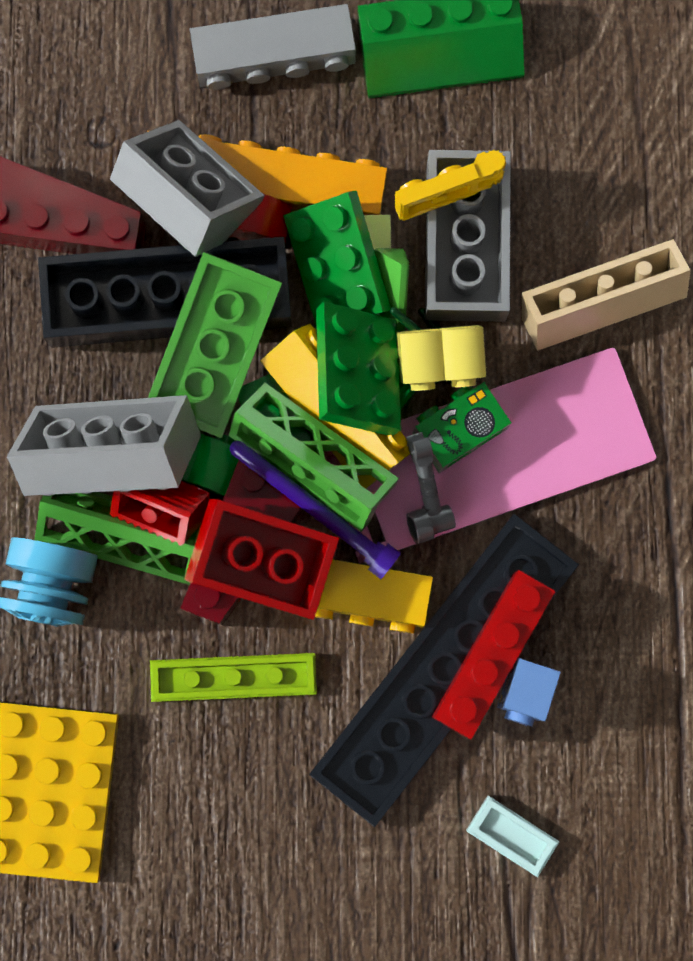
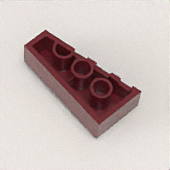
M0 156V244L68 254L143 248L146 223L140 211Z
M238 461L223 501L295 524L303 509L241 461ZM190 582L180 609L223 626L242 598Z

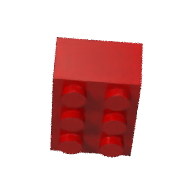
M209 499L184 580L314 620L339 538L225 501Z

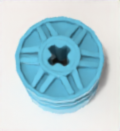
M12 537L6 565L22 571L23 575L22 580L1 581L0 587L19 591L17 600L0 597V608L19 619L57 627L70 624L83 625L85 615L67 611L68 602L87 605L88 598L71 591L73 583H91L93 581L98 556L56 544Z

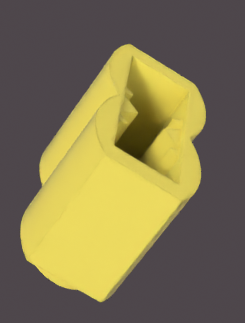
M459 326L397 332L400 382L410 384L411 391L435 389V382L451 380L452 387L477 385L476 378L486 377L482 326Z

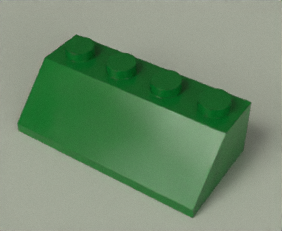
M394 0L358 5L357 26L368 99L524 78L523 22L519 0Z

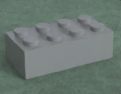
M429 150L426 180L438 176L442 170L452 165L464 167L472 164L477 154L482 152L488 153L489 151ZM499 151L503 153L506 160L505 169H503V180L500 183H497V185L493 184L491 188L477 192L475 195L426 212L425 320L506 321L510 312L511 151Z
M187 395L35 406L7 458L24 496H52L69 493L89 494L106 491L128 492L144 489L166 490L179 487L201 434Z

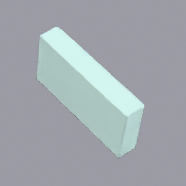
M490 796L486 797L466 829L468 833L536 877L540 875L560 842Z

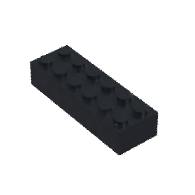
M284 237L227 241L207 251L209 254L282 282L264 330L292 327ZM182 245L38 257L43 338L51 348L171 338L202 254L195 257Z

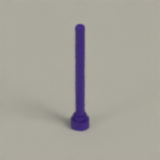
M237 440L231 443L230 453L366 557L364 562L370 566L368 570L380 580L401 555L389 543L384 546L379 541L377 544L372 542L242 441Z

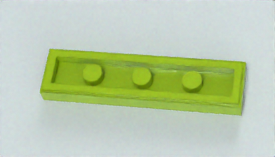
M315 653L150 660L151 702L317 695Z

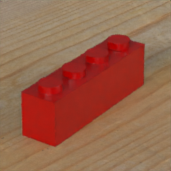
M520 570L512 575L432 715L433 719L467 739H472L555 593L553 589Z

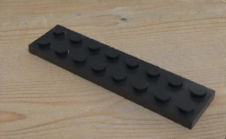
M513 514L309 775L375 827L451 730L449 727L433 719L432 715L512 575L520 570L553 589L555 593L551 598L552 600L579 564Z

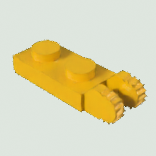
M489 150L488 153L482 152L477 154L472 164L464 167L452 165L442 170L434 178L426 181L415 179L401 186L400 190L395 192V209L399 219L404 221L475 195L477 192L491 188L493 184L497 185V183L503 180V169H505L506 165L505 156L499 150Z

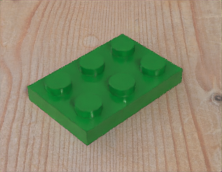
M357 191L346 192L283 215L316 328V308L324 301L375 315L391 309Z
M324 301L316 308L319 420L394 436L401 430L396 320Z

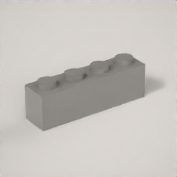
M348 4L190 28L200 88L207 87L210 90H221L235 82L247 81L250 84H259L268 81L273 76L286 75L289 78H298L307 75L311 70L325 68L326 71L336 72L346 69L350 64H355L356 49Z

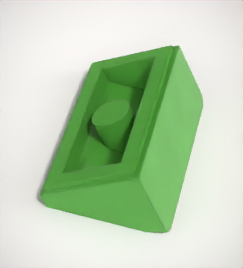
M376 248L374 252L391 308L396 307L406 316L409 262L406 252L403 248ZM390 310L376 314L396 320L397 332L405 331V326L390 313Z

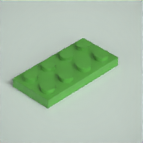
M203 252L148 398L187 395L199 430L222 438L282 282Z

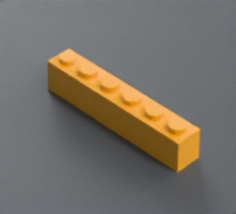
M201 134L198 136L260 192L291 205V212L346 192L357 191L364 215L381 214L387 168L380 167V164L376 161L358 159L356 163L341 161L339 156L330 153H318L315 157L302 155L299 150L291 147H278L276 151L263 149L260 144L252 141L242 140L238 141V144L224 143L222 139L213 135Z

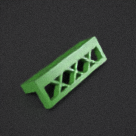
M264 383L235 412L229 432L231 438L245 443L361 532L371 522L377 506L398 482L399 478L267 383ZM265 399L279 409L280 417H265L255 408ZM290 427H304L312 433L313 441L297 440L291 435ZM324 451L339 452L345 457L347 465H332L325 460ZM357 475H371L381 482L382 485L372 494L359 484Z
M104 493L43 495L40 500L35 540L97 555L98 559L190 585V582L184 580L201 525L184 545L179 546L177 542L172 543L169 538L164 540L162 535L157 537L154 532L149 533L147 529L142 530L140 526L134 527L132 523L127 524L125 520L120 521L118 517L112 518L110 509L113 496ZM49 517L63 521L70 531L63 534L47 529ZM91 530L101 532L109 542L104 545L94 543L86 533ZM130 542L142 544L148 554L144 556L132 554L125 544ZM173 553L187 557L186 569L171 565L164 556Z

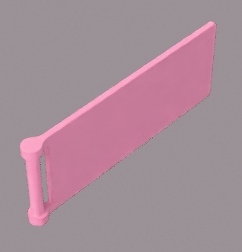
M609 348L490 389L511 421V424L507 430L443 472L438 473L432 464L440 505L448 504L450 506L456 523L455 528L434 534V538L645 465L656 459V454L615 348ZM449 404L443 405V406L438 407V408H439V410H441V409H443L444 407H446V406L449 405ZM420 414L401 420L400 431L405 438L413 435L412 432L415 426L419 424L416 418ZM324 451L325 460L332 465H342L332 451ZM411 454L390 470L392 474L399 478L398 482L377 506L375 511L385 542H382V544L386 546L389 543L397 550L416 545L410 534L406 515L424 506L416 467L412 461ZM376 481L367 490L374 494L381 487L382 483ZM366 526L361 533L372 541L369 529ZM356 551L355 554L359 564L365 563L366 557Z

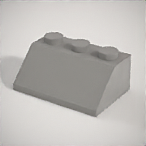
M180 120L123 141L110 180L195 257L222 245L256 209L265 196Z

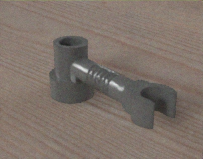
M422 432L407 436L406 438L412 461L416 467L424 504L421 509L409 512L406 515L410 534L416 544L434 539V534L453 529L456 526L450 506L448 504L440 505L432 467V446L429 437L424 438Z

